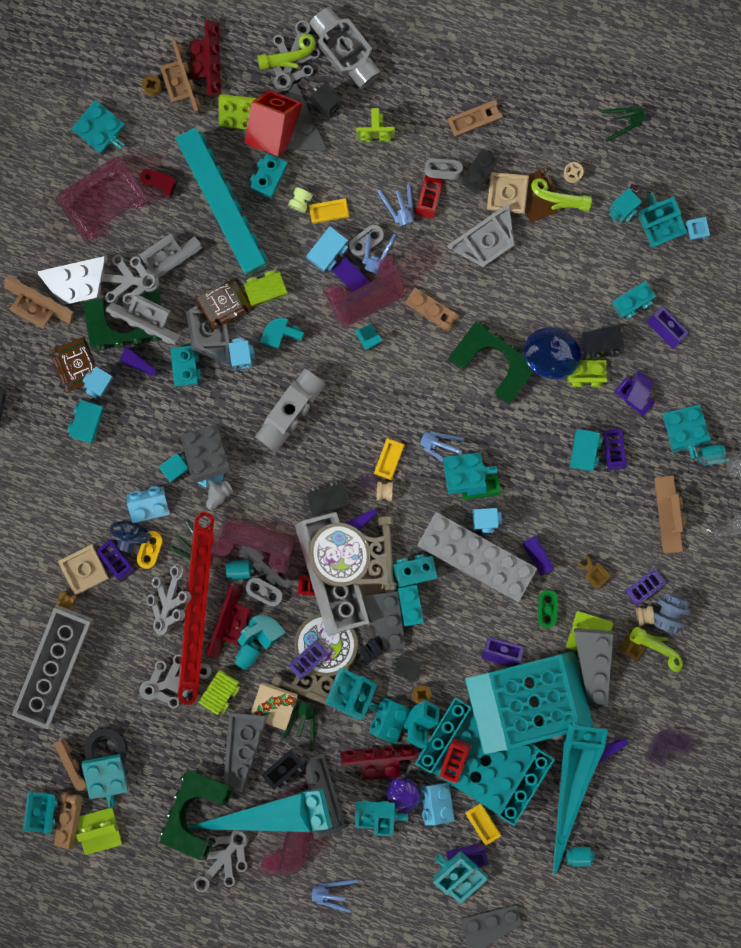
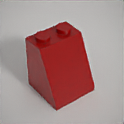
M271 90L253 100L250 107L245 144L251 145L254 149L266 151L273 156H279L285 152L303 103Z

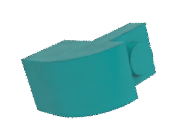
M278 318L271 321L265 327L260 343L279 350L284 336L302 342L304 332H301L302 329L297 326L291 325L290 328L287 327L288 319Z
M258 615L253 617L248 626L240 632L242 635L238 642L243 647L257 638L266 650L278 643L286 632L273 618Z
M424 700L409 712L404 724V728L408 730L407 742L421 749L427 747L428 730L438 725L440 707Z

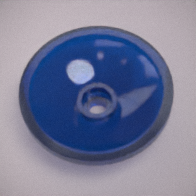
M542 328L533 332L528 337L524 347V356L530 368L540 376L549 379H563L573 374L578 368L581 360V351L576 340L567 332L557 328Z

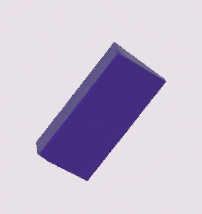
M663 306L647 321L672 349L689 334Z
M536 536L522 543L540 576L554 570L551 561Z
M487 636L481 659L508 667L517 666L521 663L524 647Z
M483 842L446 851L448 860L461 851L478 867L489 865Z

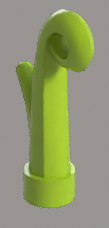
M305 33L298 40L301 50L257 55L260 71L277 66L298 69L299 65L292 61L311 54L316 46L315 38L311 34ZM305 39H308L310 41V45L308 47L305 46L303 43Z
M535 179L531 184L533 192L538 197L557 203L551 207L552 210L559 208H579V210L587 212L590 210L592 197L574 196L547 191L548 184L544 179Z
M635 627L630 634L632 642L638 645L642 644L668 656L669 668L674 672L681 671L683 667L681 657L663 643L668 640L667 637L650 635L639 627Z

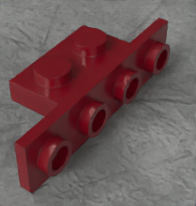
M206 19L205 39L190 42L191 79L200 80L207 78V95L219 98L222 90L220 74L221 48L219 45L220 28L217 22Z
M232 582L227 589L224 605L220 609L218 622L214 626V633L207 647V656L219 659L225 641L241 646L238 642L242 635L240 632L248 626L253 612L252 609L238 605L244 586Z
M409 744L397 747L387 746L375 749L347 750L340 752L341 766L361 764L362 780L401 777L399 761L418 759L417 746Z

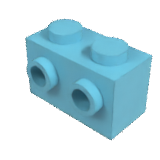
M329 226L307 254L306 258L324 273L327 270L331 271L337 263L335 259L338 255L342 256L347 251L348 240Z
M244 338L233 339V343H228L233 369L252 368V359L255 358L253 345H250L248 340L245 341Z
M95 366L92 373L88 372L83 379L84 387L87 389L86 393L95 399L97 396L102 398L113 377Z
M497 508L474 509L472 511L473 530H482V533H493L494 529H497L498 525L502 524L501 512H497Z

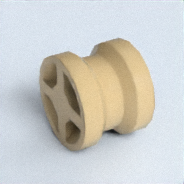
M577 162L569 163L565 167L563 174L565 180L569 183L580 181L584 172L583 167Z
M377 482V501L382 499L392 501L393 482L388 484Z
M647 606L644 609L641 607L636 608L638 626H643L647 623L653 625L655 623L652 606Z

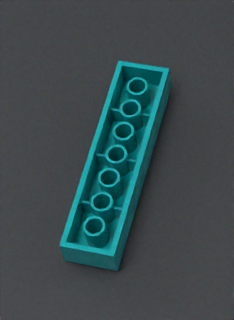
M195 127L175 137L246 278L248 279L267 269V257L263 249L258 250L257 247L260 246L254 232L250 234L249 230L251 227L246 216L240 215L242 213L241 206L237 199H232L233 191L228 181L224 183L223 179L225 177L219 165L215 166L214 163L217 161L211 148L207 149L205 147L208 144L202 131L198 132Z

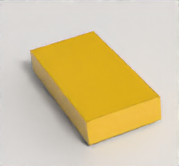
M346 198L309 205L312 224L350 218Z
M387 438L374 474L392 481L405 444Z
M479 803L465 812L485 846L502 836L483 804Z

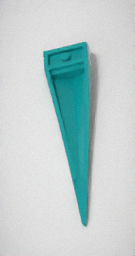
M569 723L563 748L553 861L554 874L558 871L577 813L604 751L608 733L606 728Z
M314 789L193 824L189 828L311 832L329 829L332 827L324 790Z

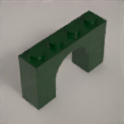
M159 289L153 292L145 291L140 295L162 306ZM103 299L83 302L89 344L95 351L107 350V346L113 345L114 348H122L126 346L125 343L133 342V345H140L145 343L144 340L152 339V342L163 341L162 338L156 335L147 334L140 327L129 333H118L108 325Z
M475 321L448 357V361L464 371L472 358L483 349L491 348L503 353L508 361L509 370L505 379L494 392V395L510 405L537 368L534 365L536 362L529 356L524 357L519 354L520 350L512 344L510 346L504 342L505 339L498 333L494 335L488 331L490 328L486 324Z
M187 770L182 776L181 788L175 794L174 806L168 812V821L166 827L160 833L161 839L159 843L198 860H207L213 842L194 834L188 828L186 823L187 808L192 801L200 797L228 806L235 787L197 771Z

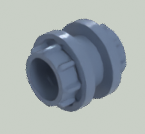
M672 593L665 594L657 602L662 607L660 612L654 611V625L664 631L676 634L685 627L686 623L682 621L683 615L690 614L691 610L688 608L690 603L681 596Z

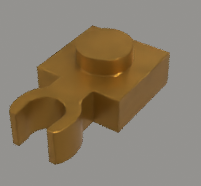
M584 556L588 562L587 565L583 566L578 562V566L587 571L584 577L598 590L611 575L599 563L593 566L590 558Z

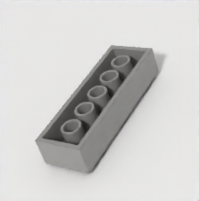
M337 512L304 520L295 525L327 636L369 624L359 586L336 587L326 584L315 575L309 563L308 549L312 537L324 526L340 523Z
M435 512L417 545L422 550L516 602L520 601L537 570L536 567Z
M59 605L54 607L12 716L45 729L50 727L93 620L92 618Z

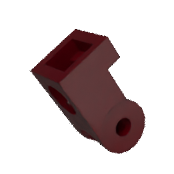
M145 169L140 174V180L145 187H155L163 190V196L171 199L178 182L176 178L152 169Z

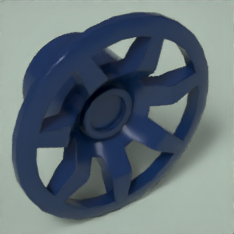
M117 521L112 523L109 528L110 533L118 539L117 547L124 552L136 551L137 544L146 543L151 538V534L147 533L150 531L146 527L130 521ZM131 525L137 526L134 530L131 529Z

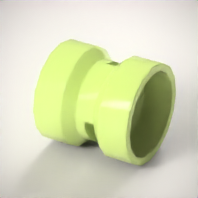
M295 188L294 197L289 201L288 206L305 213L307 202L311 201L313 195L303 189Z

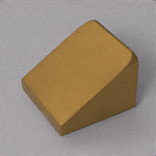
M628 633L618 649L637 662L647 646L632 642Z

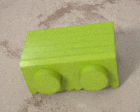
M275 270L265 273L263 278L258 279L256 276L246 280L247 283L244 284L252 308L288 295L280 272L276 273Z
M220 669L198 703L217 715L220 712L224 714L230 705L227 702L230 696L235 697L240 689L237 686L239 681Z

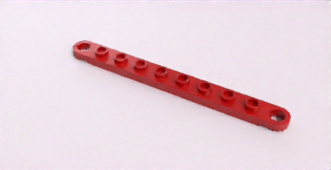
M200 512L196 515L193 527L187 589L191 599L186 603L177 691L178 700L185 705L193 704L198 697L214 533V518L207 512ZM203 516L209 518V524L206 527H202L199 524V519ZM185 690L192 691L193 695L190 700L182 698V693Z

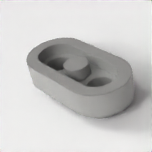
M432 158L426 161L424 171L427 176L432 178L458 179L462 176L463 166L456 160Z
M371 225L354 237L349 244L351 253L358 257L365 255L367 235H371L373 232L377 233L378 237L376 239L370 237L369 251L380 244L384 237L381 227ZM357 244H361L363 248L361 250H357L355 246Z
M252 578L247 582L246 590L250 596L269 606H277L281 603L283 596L278 588L259 578ZM254 584H258L260 586V589L258 591H254L252 589ZM271 593L276 594L275 600H270L269 595Z

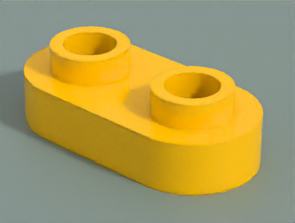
M155 531L147 533L151 534V538L155 537L157 542L152 545L149 540L141 544L137 556L139 566L145 569L152 568L156 564L163 543L162 536ZM147 555L151 558L149 563L144 562V557Z

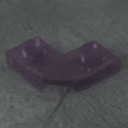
M673 729L662 730L653 737L645 761L664 767L670 749L689 755L695 737Z

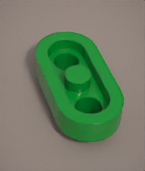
M552 590L543 591L538 598L537 621L541 627L548 629L552 628L557 622L558 596ZM546 596L551 597L552 601L550 603L544 601ZM545 615L550 616V622H544L543 618Z

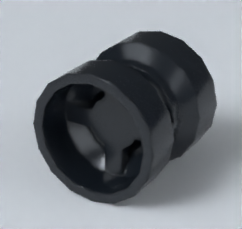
M373 637L368 640L366 645H361L357 648L367 664L375 656L383 654Z

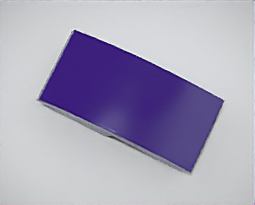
M345 257L331 270L359 299L373 286Z
M638 370L633 376L632 386L626 392L625 402L638 412H641L649 397L653 380Z

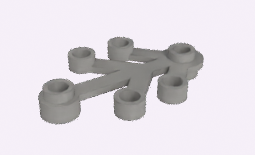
M301 20L297 22L295 26L297 35L291 51L300 50L298 40L302 34H310V24L307 21ZM301 27H305L307 30L306 32L301 33L299 29ZM275 35L273 43L278 47L280 53L288 52L284 44V37L282 35ZM281 38L282 43L277 44L275 40ZM315 48L313 51L318 52L317 56L313 57L311 56V54H309L304 58L292 62L299 65L310 59L316 60L319 58L318 56H320L319 49ZM305 65L302 70L292 74L293 68L284 67L283 71L280 66L272 67L276 74L274 86L282 92L288 91L294 81L313 75V68L310 65ZM306 68L311 69V73L305 74L304 70ZM285 79L287 83L286 85H281L280 81Z
M115 255L112 262L120 269L124 276L104 274L102 281L121 284L106 294L105 299L110 304L112 302L117 303L118 297L131 286L139 285L133 292L124 295L123 302L128 306L131 305L136 294L140 296L145 291L153 292L159 286V278L153 273H148L143 267L142 259L137 256L131 258L130 265L138 271L141 278L133 276L125 264L124 257ZM121 258V262L117 264V260ZM139 260V263L134 266V262ZM153 280V283L148 286L149 281ZM114 295V299L110 301V296ZM132 297V300L127 303V299Z
M175 564L171 567L170 574L172 580L168 593H166L163 577H154L152 579V586L158 589L163 606L162 612L158 604L159 597L157 595H148L146 603L148 606H152L155 616L153 627L158 635H165L171 630L173 623L182 621L185 618V612L182 609H175L172 616L168 617L170 610L183 603H188L191 599L188 591L179 592L178 597L174 599L179 580L185 579L188 575V569L184 564Z
M180 653L173 657V664L165 681L157 683L161 672L165 671L167 667L166 662L158 660L155 663V670L150 681H145L140 686L139 692L142 698L146 700L157 698L167 703L170 708L178 707L180 703L178 697H170L161 692V690L168 688L177 693L179 676H176L180 663H177L175 658L181 656ZM163 663L164 669H158L157 664ZM201 663L200 669L206 668L207 674L202 675L200 673L199 678L206 679L211 675L212 669L209 664ZM147 687L152 688L153 692L151 694L146 693L145 689ZM185 690L182 693V696L186 697L187 700H190L188 694L192 691ZM176 699L177 705H171L170 700Z
M234 830L230 836H208V840L211 837L216 840L212 847H215L217 844H229V846L225 850L210 851L207 859L217 860L204 876H199L194 881V888L198 892L208 890L211 878L223 864L225 871L224 885L232 887L235 884L231 854L235 849L237 850L238 858L236 869L239 872L246 871L248 864L245 861L244 847L249 842V835L245 830ZM237 835H241L243 837L242 842L236 841ZM194 858L195 861H197V862H202V861H204V860H198V859ZM243 862L245 869H239L238 864ZM228 877L233 879V883L230 885L226 883ZM204 880L206 886L200 887L199 881Z

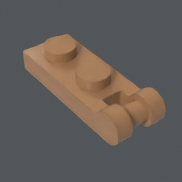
M497 100L448 118L447 121L454 138L503 119L502 112H499L497 108L499 106ZM487 110H490V111H491V113H492L491 116H487V114H486V111H487Z
M417 288L413 289L405 302V305L447 332L451 331V325L460 317L457 313L446 308ZM443 314L448 316L445 322L440 320Z
M63 739L54 743L74 787L77 790L85 789L87 787L85 778H82L78 771L81 769L76 759L73 760L70 755L72 749L69 743L64 742Z
M63 792L60 796L62 804L54 845L73 849L82 806V797L76 794L72 796L71 793Z

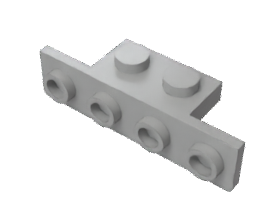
M169 234L139 254V256L147 266L146 271L155 274L159 278L175 266L180 265L191 255L196 254L202 249V245L194 236L179 247L173 236Z
M137 294L134 296L129 310L113 302L106 309L112 317L121 318L133 327H140L147 334L156 335L168 344H176L181 338V335L164 328L171 311Z

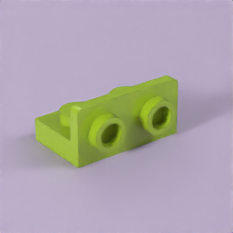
M568 360V384H572V387H584V384H591V387H603V384L607 383L606 360Z

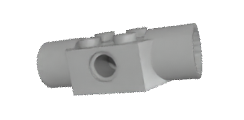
M327 7L311 19L309 24L320 37L318 41L319 48L342 77L350 75L360 89H364L381 75L380 70L370 59L372 55L371 46L349 18L340 20L334 11Z
M304 369L267 416L255 438L277 453L290 435L288 432L290 430L293 432L298 426L300 415H306L310 409L309 403L314 402L326 384L310 371ZM288 407L295 408L293 414L288 415L285 413Z

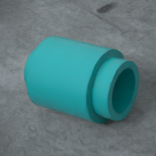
M719 444L700 447L698 452V462L702 463L703 466L719 464L726 460L724 445L719 446Z
M249 559L232 560L230 563H226L227 578H232V580L250 578V574H254L253 563H249Z
M253 641L247 643L237 653L234 663L247 671L249 667L253 666L260 655V646Z
M571 847V849L566 850L567 865H572V867H591V863L595 862L594 851H591L590 847Z

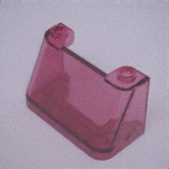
M119 156L107 161L56 196L57 202L84 242L96 238L99 227L129 207L136 209L143 207L146 204L145 201L148 200Z
M391 254L379 261L377 269L380 276L378 279L347 295L345 290L339 285H333L323 290L324 298L341 326H351L404 296L405 285Z
M231 519L222 523L210 553L223 557L228 555L231 550H235L236 544L271 553L269 559L270 567L279 573L288 574L295 549V540L291 536Z
M282 791L280 799L294 794ZM287 831L282 850H276L274 854L266 855L262 860L259 871L268 874H297L302 867L311 832Z

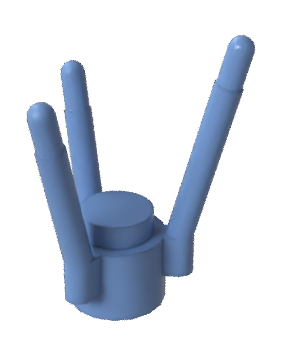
M410 184L407 185L409 210L404 206L400 191H396L401 210L397 211L398 215L380 189L377 191L394 217L395 223H399L400 227L415 222L414 217L416 216L413 211Z
M370 234L367 235L365 256L362 262L366 264V270L379 274L383 261L396 238V234H393L380 258L373 255L369 258L371 236Z
M434 431L430 433L424 432L420 446H423L424 451L429 452L443 462V457L431 448L435 449L436 446H440L462 454V450L441 443L438 440L439 438L464 441L463 437L440 434Z
M358 880L319 883V886H313L312 901L350 913L351 910L327 902L328 899L345 901V897L329 895V889L325 888L358 883Z

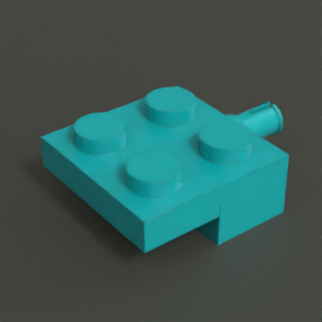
M96 100L71 128L74 133L101 155L112 144L120 151L126 145L117 138L126 127L125 124Z
M654 192L646 195L650 206L638 211L637 215L651 248L688 233L674 197L657 202Z
M700 404L663 413L662 417L672 453L689 449L691 460L698 459L699 455L696 447L708 445L711 440Z
M481 453L443 457L448 494L467 492V496L486 493V475L497 474V466L485 467L482 462Z
M339 668L325 703L355 720H363L367 709L375 712L378 708L377 704L371 702L377 684L363 676H357L345 668Z
M120 754L82 761L81 765L89 799L106 797L109 808H111V804L112 807L116 806L114 795L128 792L127 777Z
M387 801L356 802L355 828L374 829L375 836H393L395 822H408V813H396L394 810L395 803Z
M461 851L448 861L441 854L436 855L434 858L442 867L433 875V883L446 895L450 894L460 904L488 880V875Z

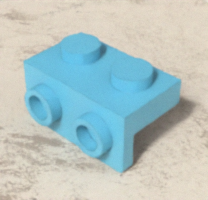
M154 486L141 492L133 491L126 495L132 523L170 515L163 486Z
M449 783L420 786V800L422 801L423 808L422 817L425 825L453 822L454 814Z

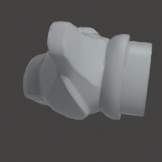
M211 480L208 481L210 487L206 506L209 510L216 511V508L224 503L225 498L233 494V490L226 480L220 481L218 484H214Z

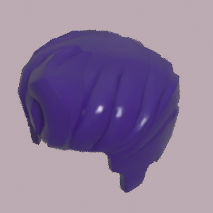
M398 778L391 781L387 791V798L389 803H395V811L409 813L418 806L420 793L412 781Z

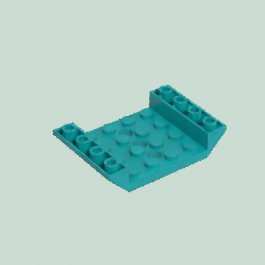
M575 650L465 678L483 754L508 750L565 735L568 732L569 723L593 726ZM527 677L533 679L534 684L531 688H527L524 684ZM532 696L538 699L536 707H531L529 704ZM537 715L543 718V724L539 727L534 724V718Z
M455 697L429 739L427 747L423 749L415 764L430 774L433 773L439 777L452 740L456 738L471 744L472 746L458 783L440 778L515 826L555 759L532 743L508 750L483 754L472 706ZM452 754L453 757L458 758L460 760L462 759L461 757ZM483 755L491 757L492 761L489 766H484L481 763ZM449 761V764L459 767V765ZM446 768L447 772L456 775L457 772ZM477 771L481 774L480 782H473L471 780L472 772Z

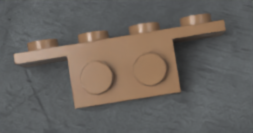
M172 40L178 61L160 66L172 104L190 98L195 115L197 116L199 115L198 109L201 106L198 97L194 98L192 91H195L192 79L188 80L186 75L190 73L187 63H182L180 57L184 55L181 44L177 45L176 41Z
M10 276L5 278L4 288L18 295L10 311L42 329L45 328L52 316L70 325L73 312L68 307L61 306L54 302L52 298L45 297L34 288L22 284L16 278Z
M673 475L654 478L663 553L683 552L681 532L685 528L684 516L681 517L680 509H683L682 497H679L678 493L676 494Z

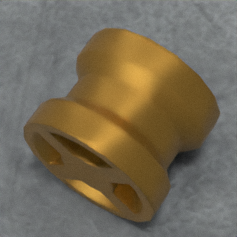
M148 75L142 81V88L146 95L155 97L160 94L162 85L156 76Z
M62 590L55 606L59 605L72 610L77 596H69L67 592Z
M419 685L414 688L412 697L416 703L419 704L424 700L429 702L431 699V690L427 686Z

